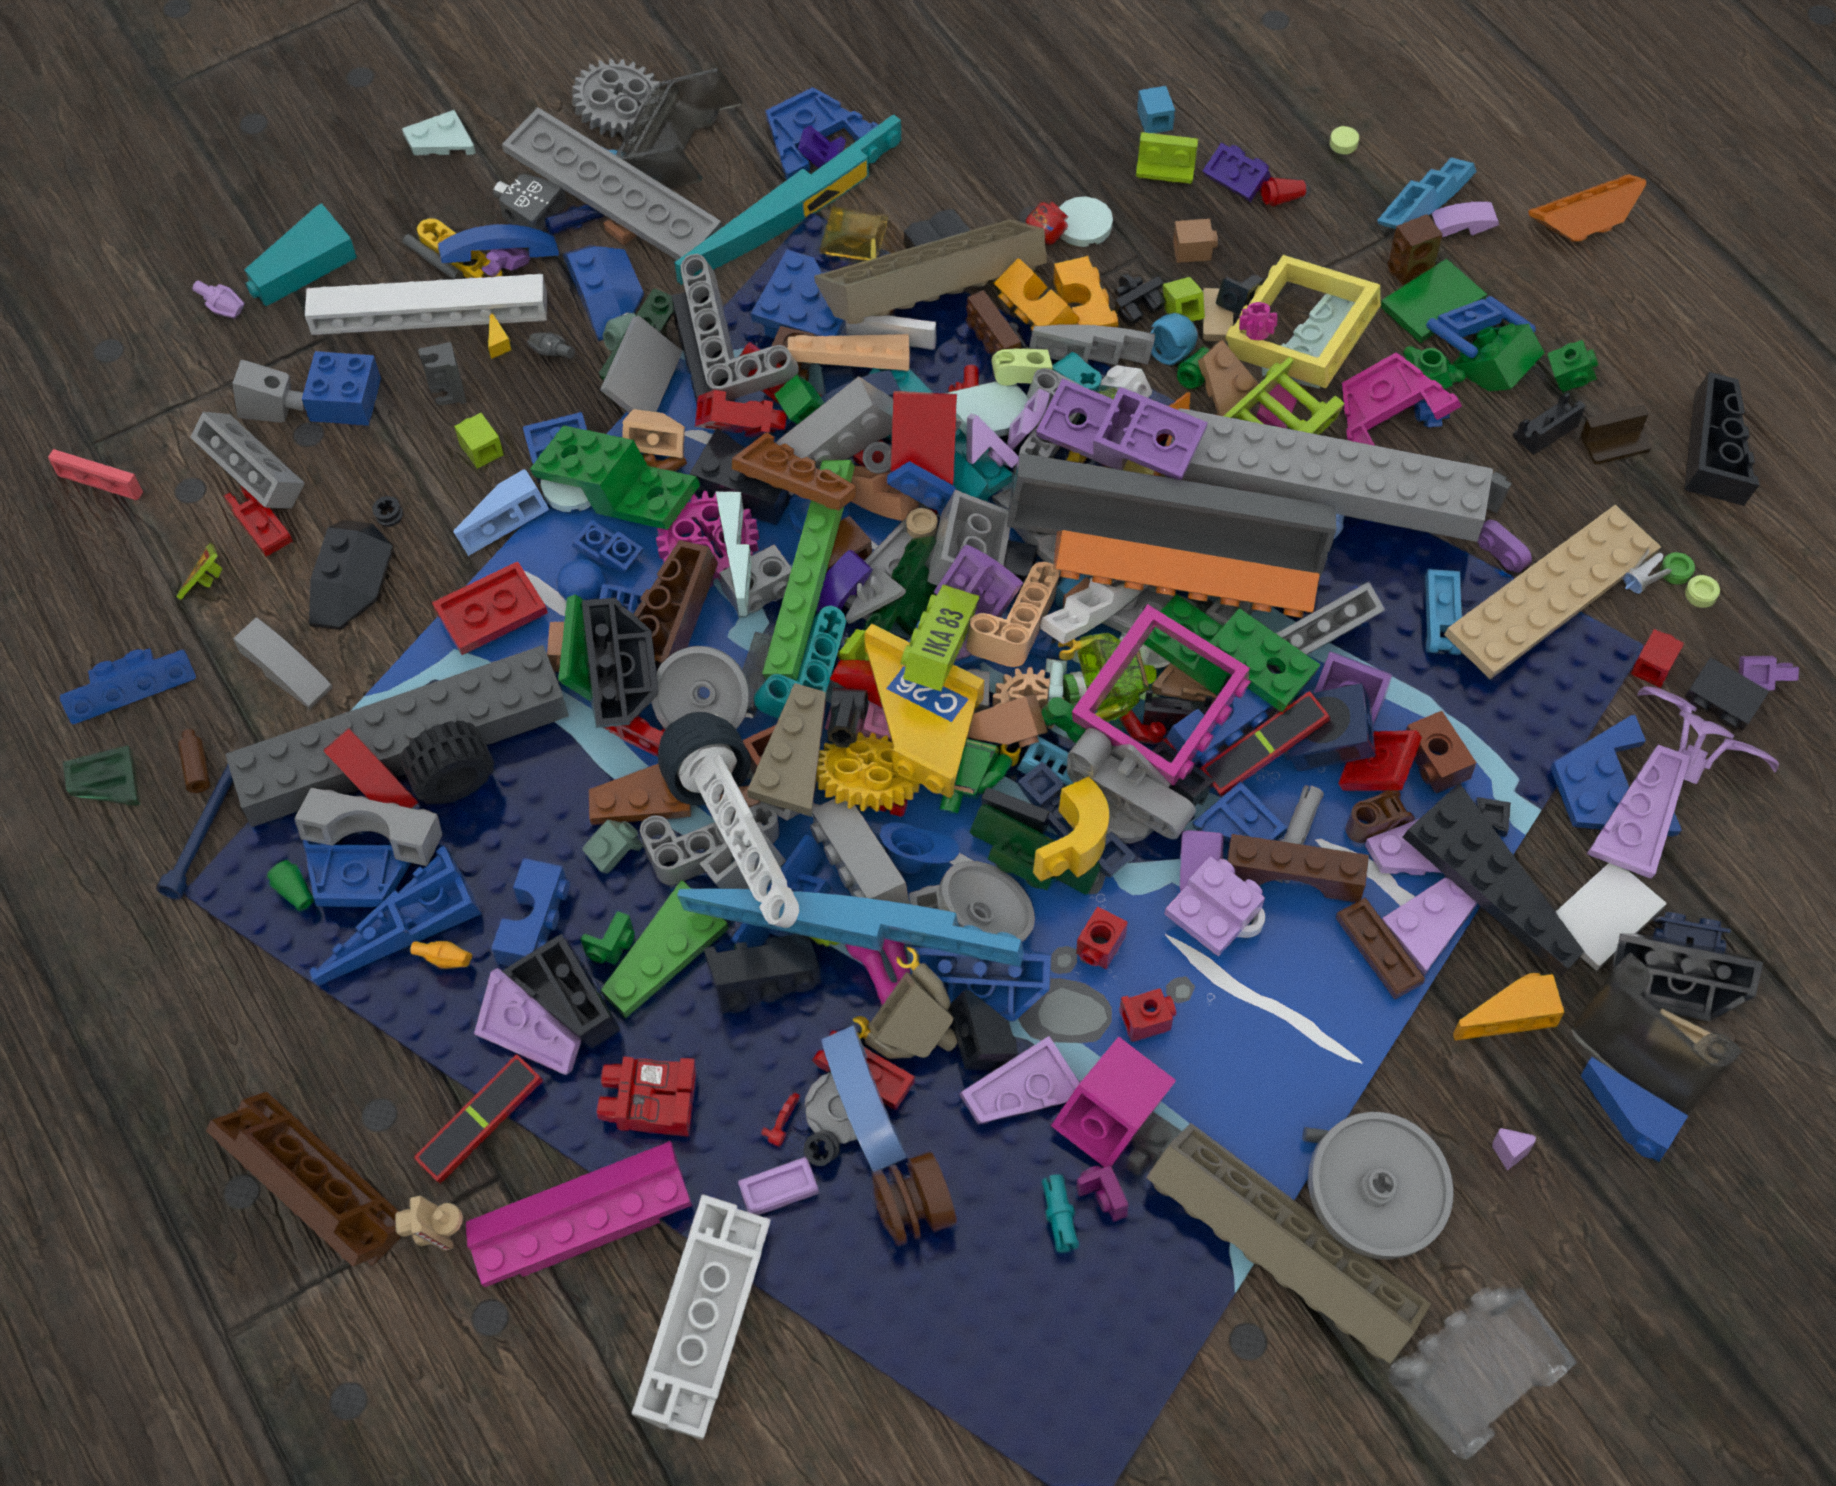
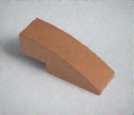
M854 465L855 469L851 483L856 486V497L851 502L873 513L900 521L906 519L912 510L919 508V501L887 484V477L891 473L890 471L874 473L866 467Z

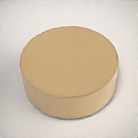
M917 508L907 515L906 530L911 537H933L937 532V516L930 509Z

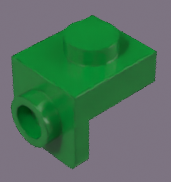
M617 911L602 940L588 934H583L581 943L586 956L597 963H604L606 961L616 965L623 950L629 949L634 940L635 931L633 930L630 915Z

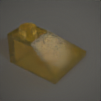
M832 206L819 252L860 260L877 258L889 215Z

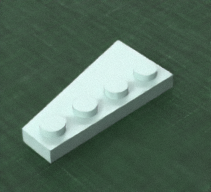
M1326 293L1309 313L1307 321L1303 325L1299 324L1293 331L1294 336L1287 344L1283 343L1281 346L1318 358L1355 302ZM1262 367V376H1265L1269 369ZM1290 377L1298 384L1320 388V386Z

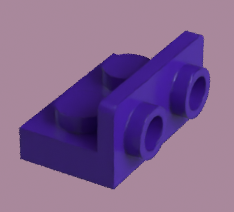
M1221 143L1203 169L1204 176L1251 202L1261 188L1262 183L1271 178L1268 170L1269 166L1258 158L1251 160L1246 157V153L1235 145L1228 147Z

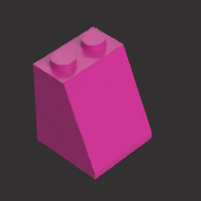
M1118 1036L1079 1083L1051 1126L1103 1167L1112 1166L1176 1080Z

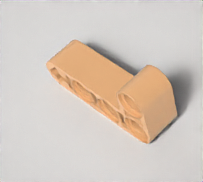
M1038 562L1033 565L1007 619L986 613L976 614L970 619L966 647L971 654L1008 667H1018L1026 661L1040 631L1042 617L1047 616L1055 599L1060 572L1053 569L1054 564Z

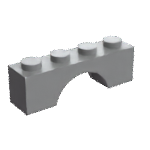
M311 788L294 818L300 837L303 840L333 846L343 837L355 832H378L390 840L396 860L424 866L428 865L442 837L438 816L435 813L424 809L416 810L401 807L395 803L373 801L362 796L344 795L333 790Z

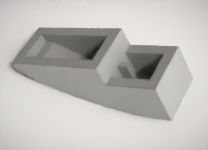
M257 617L233 638L241 654L259 666L267 678L308 709H311L333 688L330 682L312 664Z

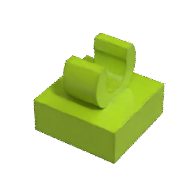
M856 629L851 637L845 639L846 644L842 649L838 650L837 657L839 660L869 661L868 654L865 652V630Z

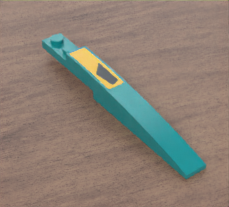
M892 115L814 173L809 174L804 169L797 172L675 261L677 282L681 285L684 284L681 264L687 256L691 254L702 255L714 270L782 234L869 177V164L874 163L882 154L896 147L902 140L901 120ZM703 269L696 271L694 276L699 275Z

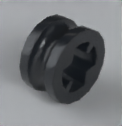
M392 496L381 497L374 503L372 508L377 522L382 526H394L402 520L404 515L400 503ZM388 508H393V512L389 513ZM386 509L388 511L387 515H383V510Z
M827 1130L816 1132L808 1137L804 1144V1154L807 1160L817 1166L828 1164L840 1152V1142L837 1136ZM823 1140L825 1142L824 1148L829 1152L820 1155V1148L815 1144Z

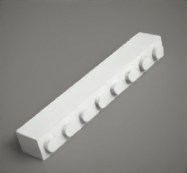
M543 274L307 288L305 318L311 335L489 324L490 314H494L499 323L547 321V291Z

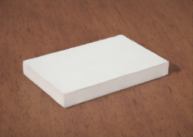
M1608 863L1563 904L1556 913L1585 951L1580 957L1598 971L1615 955L1620 933L1637 934L1665 908L1667 903L1630 871Z

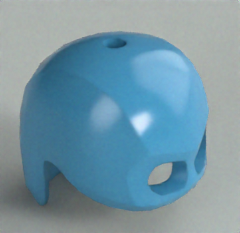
M1179 313L1167 314L1155 321L1151 326L1154 327L1151 333L1155 334L1151 353L1159 362L1166 365H1175L1189 356L1195 348L1198 338L1197 329L1186 316ZM1156 348H1158L1162 354H1159L1156 351Z

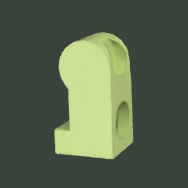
M1004 349L996 352L992 357L995 379L999 384L1005 386L1016 383L1031 384L1037 370L1042 368L1052 370L1049 352L1045 349Z

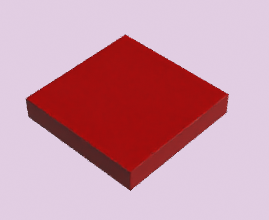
M1418 730L1374 731L1376 757L1347 762L1339 780V786L1343 791L1402 790L1422 736Z

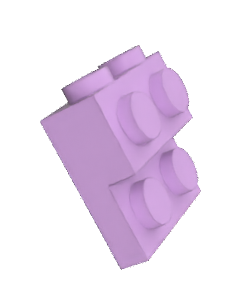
M1210 856L1189 878L1187 886L1166 907L1164 914L1219 957L1262 909L1265 897L1261 895L1262 889L1257 883L1250 879L1244 882L1234 874V867L1227 860L1220 858L1216 861Z

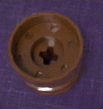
M931 1151L908 1158V1177L903 1178L895 1164L889 1165L892 1183L888 1184L881 1169L871 1172L874 1185L873 1196L880 1218L897 1246L907 1243L903 1227L905 1225H908L915 1240L921 1238L919 1224L921 1219L925 1218L934 1233L957 1224L954 1205L946 1181Z

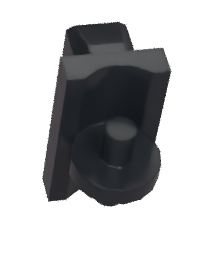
M1124 274L1119 278L1120 287L1114 290L1116 296L1120 298L1115 300V307L1111 311L1114 310L1117 317L1120 316L1129 327L1139 322L1144 316L1138 305L1144 303L1151 314L1159 311L1166 303L1160 291L1163 281L1157 276L1143 284L1140 276L1133 279L1129 274Z

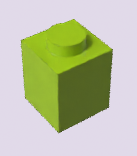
M1191 277L1163 284V296L1166 300L1164 308L1167 314L1179 313L1189 318L1192 322L1205 318L1203 291Z
M482 413L467 418L454 426L460 446L477 469L504 455L499 436Z

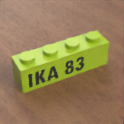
M942 585L937 596L931 595L927 610L923 611L918 628L914 629L910 645H906L901 659V665L906 666L903 676L904 680L942 691L966 639L970 619L976 613L980 596L946 585Z

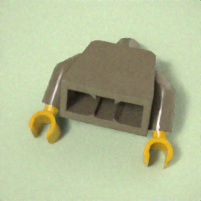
M911 947L906 948L913 954L912 963L905 964L899 956H897V963L903 968H911L913 971L912 975L908 972L905 973L870 1023L862 1016L852 1019L862 1027V1033H858L860 1039L864 1038L866 1045L888 1059L911 1058L915 1055L925 1058L929 1056L936 1045L946 1051H951L957 1044L955 1032L949 1028L954 1017L948 1010L951 1001L944 984L925 963H919V953Z

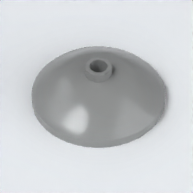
M707 646L687 647L669 656L658 668L656 674L659 694L653 699L652 706L658 721L665 729L672 722L692 712H707L729 721L735 729L742 723L749 706L750 693L748 682L738 663L723 651ZM701 687L709 689L710 695L708 698L700 695Z
M964 861L953 865L943 876L939 887L940 901L945 911L956 913L959 927L972 925L980 928L983 932L993 934L1006 932L1016 936L1017 939H1021L1022 942L1032 932L1035 922L1032 903L1019 883L1006 872L984 862Z

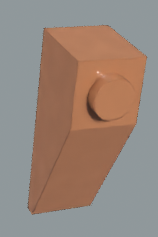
M1036 694L1024 696L974 713L967 738L1007 745L1019 742L1020 748L1039 742L1038 735L1048 731Z

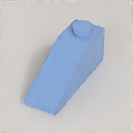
M524 469L499 483L453 532L469 556L548 511L549 508L528 472Z

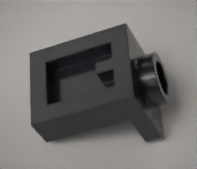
M1255 274L1240 283L1229 277L1224 278L1218 292L1216 304L1240 316L1243 307L1249 305L1254 298L1257 287L1263 284L1264 279Z

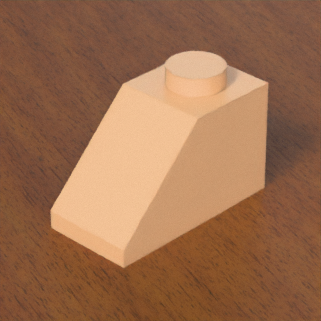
M633 409L623 420V438L634 440L640 452L683 458L685 427L663 413Z

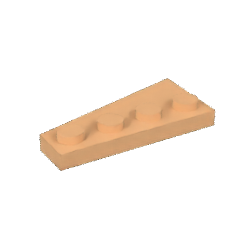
M909 334L798 335L788 337L787 349L797 362L909 371Z

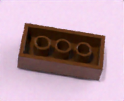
M983 290L969 296L966 306V322L968 327L975 331L977 339L982 341L986 352L993 357L1000 350L1021 349L1020 339L986 292Z

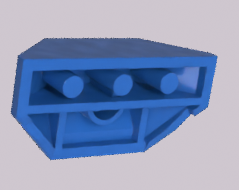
M589 245L562 253L595 335L598 341L603 340V332L607 322L625 313L635 314L644 294L624 249Z
M911 946V948L916 949L919 953V963H925L942 980L951 1003L963 990H970L1006 1020L1016 1021L1050 990L1052 954L1023 949V960L1021 967L921 946ZM912 953L910 955V963L913 961Z

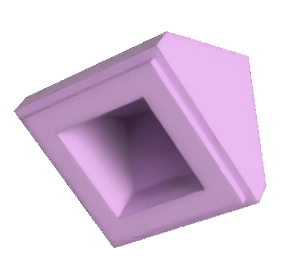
M1501 1128L1493 1140L1492 1147L1505 1168L1509 1170L1529 1154L1536 1137Z

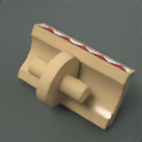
M422 1196L410 1198L411 1209L396 1212L397 1234L403 1237L413 1235L415 1243L419 1246L431 1244L442 1251L453 1249V1242L449 1236L459 1230L463 1220L462 1211L457 1206L451 1203L437 1206Z

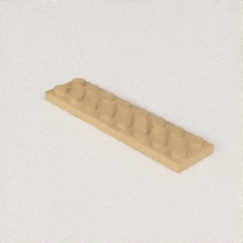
M1614 505L1448 627L1444 635L1489 679H1492L1620 582L1626 572L1636 566L1647 549H1649V553L1642 563L1656 555L1661 546L1618 506Z

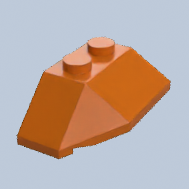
M1627 174L1618 179L1528 210L1529 216L1556 234L1569 238L1570 241H1582L1587 239L1588 235L1592 233L1610 231L1614 225L1624 222L1645 188L1646 179Z

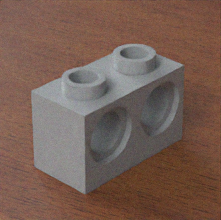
M775 544L751 556L752 567L748 613L756 612L765 604L784 597L792 568ZM729 567L719 572L721 588L739 614Z

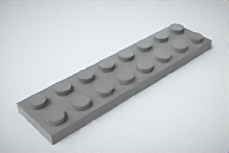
M538 107L502 144L503 152L559 185L562 189L676 260L722 228L721 221Z

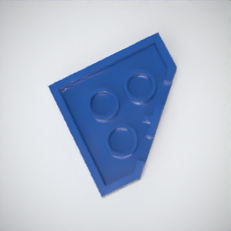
M786 250L751 312V321L778 330L780 326L813 333L815 336H840L846 326L845 320L833 315L815 283L814 276L822 274L815 259L804 254Z

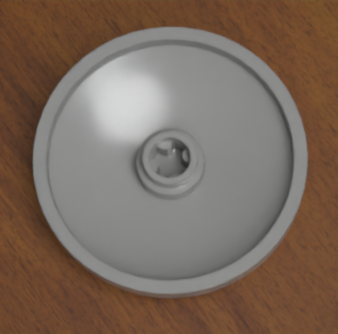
M1366 1112L1350 1116L1336 1124L1323 1136L1311 1157L1308 1186L1314 1210L1326 1230L1338 1242L1358 1254L1383 1260L1398 1259L1412 1255L1430 1244L1441 1233L1448 1221L1453 1204V1182L1447 1161L1433 1139L1420 1127L1405 1118L1383 1112Z

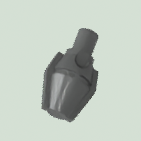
M533 333L527 341L528 346L538 354L551 357L564 356L569 359L575 355V349L566 345L564 338L553 333Z

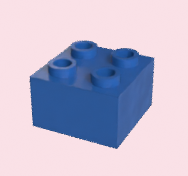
M314 352L302 396L304 407L311 422L369 426L381 381L374 355Z

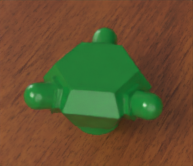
M1407 346L1403 351L1407 361L1420 369L1426 377L1442 385L1443 389L1452 386V383L1463 382L1466 378L1465 371L1451 365L1447 357L1438 349L1426 348L1421 351L1413 346Z

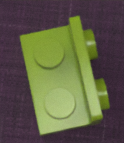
M1141 132L1136 177L1191 184L1193 182L1198 139Z

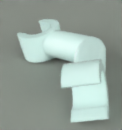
M1046 658L1045 672H1050L1048 702L1054 697L1062 698L1063 674H1066L1067 670L1066 660Z

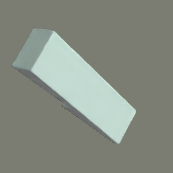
M716 492L739 616H747L752 561L749 545L741 544L744 512L741 492Z

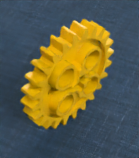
M858 732L856 742L850 744L848 748L836 747L834 743L833 745L825 743L824 750H820L816 774L818 789L825 790L826 798L836 796V804L847 801V808L849 809L855 804L860 805L861 811H865L867 806H872L876 812L879 811L880 805H884L887 809L891 810L893 802L903 806L904 798L912 800L913 793L919 792L921 783L912 778H904L893 769L894 747L893 743L888 741V735L877 739L875 733H871L868 738L864 737L861 732Z

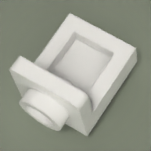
M1115 365V367L1107 372L1099 387L1102 394L1116 395L1119 387L1147 398L1152 394L1151 387L1143 370L1140 368Z

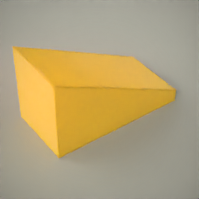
M494 314L489 316L488 348L491 359L511 351L509 338Z

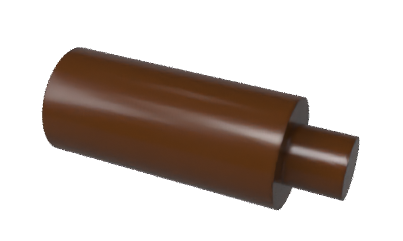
M186 729L182 732L183 739L178 742L185 786L188 792L199 793L206 791L210 787L203 742L200 737L196 736L195 730Z

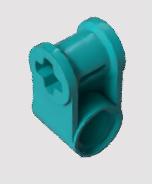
M1075 352L1069 353L1052 365L1053 371L1080 384L1082 387L1101 394L1098 389L1102 382L1101 374L1083 361Z

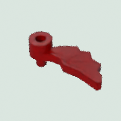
M793 1093L792 1096L790 1095L784 1103L776 1120L775 1127L772 1130L765 1127L762 1129L761 1134L768 1137L769 1143L778 1147L782 1145L786 1136V1132L782 1131V1128L800 1099V1094Z

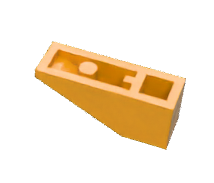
M1530 973L1516 980L1460 1019L1453 1033L1454 1040L1557 1027L1564 1014V1009L1553 974L1541 976L1540 973Z

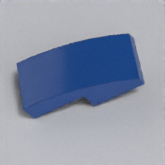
M592 519L572 542V547L600 564L623 573L629 569L643 551V547L619 531L612 534Z

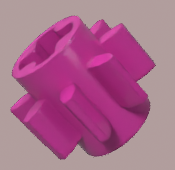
M1255 302L1250 304L1247 309H1242V316L1239 317V330H1246L1248 338L1264 340L1269 334H1274V327L1277 326V313H1270V306L1268 304Z

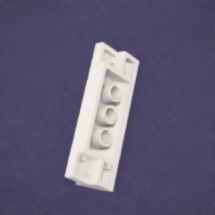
M703 1194L700 1198L632 1411V1415L664 1430L667 1428L702 1440L720 1390L771 1221L770 1219L736 1209L737 1205Z

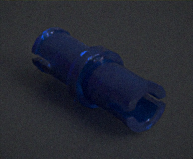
M588 204L579 207L573 205L568 207V211L546 217L545 224L550 235H554L572 227L575 229L581 228L583 223L602 218L605 215Z

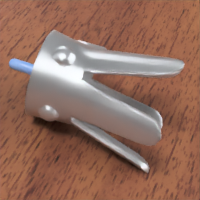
M1647 549L1636 566L1626 572L1623 578L1627 585L1625 589L1629 588L1635 593H1641L1649 584L1671 573L1672 570L1667 568L1648 576L1652 569L1663 559V554L1658 553L1649 561L1642 563L1649 553V549Z

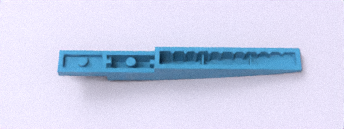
M679 889L677 894L684 911L876 951L882 950L884 941L887 939L1021 967L1024 956L1022 941L1017 939L1016 936L1006 932H999L997 934L983 932L980 928L972 925L959 927L955 912L854 896L792 891L798 901L799 914L791 927L783 928L769 924L759 908L762 903L755 900L750 889ZM784 903L780 908L779 919L784 912Z

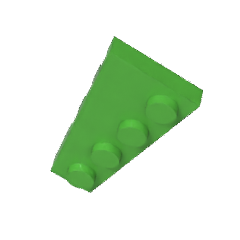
M682 880L601 989L602 995L625 1018L701 954L704 948L709 947L728 930V923L723 918L684 911L677 894L679 889L691 888Z

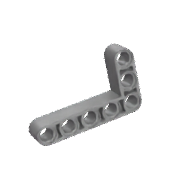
M691 254L682 261L681 273L708 386L712 390L725 391V400H731L791 380L798 373L799 368L797 361L785 346L776 345L740 357H734L716 275L702 255ZM703 269L699 275L694 276L696 271ZM709 296L706 302L700 303L702 298ZM716 323L711 330L706 331L710 324ZM722 350L718 357L712 358L715 352ZM787 360L784 366L776 368L780 361ZM758 369L755 375L747 377L751 370ZM728 378L724 385L718 386L722 379Z

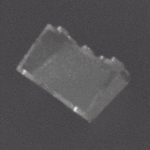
M1504 1286L1492 1291L1489 1287L1480 1290L1471 1298L1473 1303L1464 1312L1459 1310L1453 1313L1444 1321L1446 1327L1437 1335L1432 1333L1423 1338L1417 1344L1419 1350L1410 1358L1408 1356L1401 1358L1390 1367L1392 1374L1389 1376L1388 1381L1458 1458L1469 1459L1496 1434L1491 1428L1486 1427L1533 1386H1552L1577 1364L1576 1360L1523 1288H1506Z

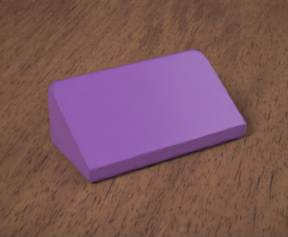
M1193 830L1182 831L1180 891L1187 886L1189 878L1210 856L1216 861L1220 858L1223 859L1222 833Z

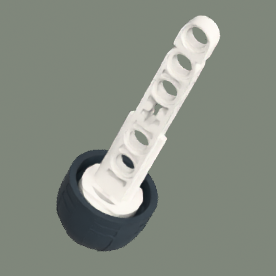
M692 712L680 717L665 729L658 749L659 769L671 794L685 804L707 805L755 900L762 903L759 908L769 924L783 928L791 927L799 914L798 901L791 888L787 887V881L738 788L745 781L751 767V757L743 740L729 721L707 712ZM736 810V815H735L734 821H733V823L731 824L732 815H733L734 811ZM760 856L758 867L755 870L756 860ZM772 879V886L767 894V886ZM784 903V912L779 919L780 908Z

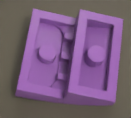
M965 545L934 593L938 595L942 585H946L978 595L980 597L975 615L986 613L1001 617L1023 585V582L993 558L976 548Z

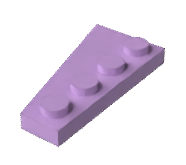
M1658 744L1586 854L1651 879L1657 871L1690 756Z

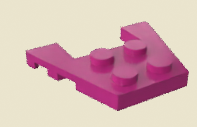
M1396 352L1342 383L1344 409L1348 429H1346L1348 441L1374 445L1367 430L1422 399H1425L1436 420L1462 407L1456 395L1448 393L1443 389L1442 385L1426 377L1420 369Z

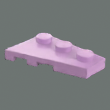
M1445 877L1383 917L1382 921L1416 967L1425 976L1433 962L1442 953L1455 932L1462 926L1478 903L1452 880Z
M496 968L491 971L474 1034L565 1075L573 1070L581 1039L501 970Z
M1050 1036L963 1090L959 1095L976 1122L982 1124L1064 1104L1079 1085V1081Z

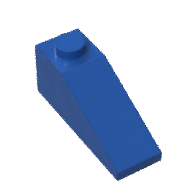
M1591 1057L1580 1076L1626 1142L1634 1146V1149L1640 1155L1646 1158H1653L1659 1162L1688 1116Z

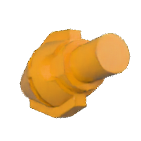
M414 941L410 948L412 955L424 957L426 961L443 969L467 967L472 959V953L448 941H436V943L430 942L429 944Z

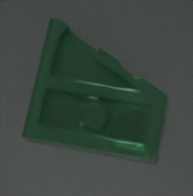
M129 745L63 762L66 790L70 796L134 806L140 805L133 754Z

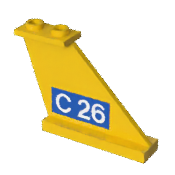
M871 624L865 631V652L868 654L894 747L893 769L902 777L912 778L925 785L931 792L941 793L951 798L954 794V784L975 708L984 699L985 680L956 665H953L942 691L904 680L903 676L906 666L901 665V659L906 645L909 646L910 642Z

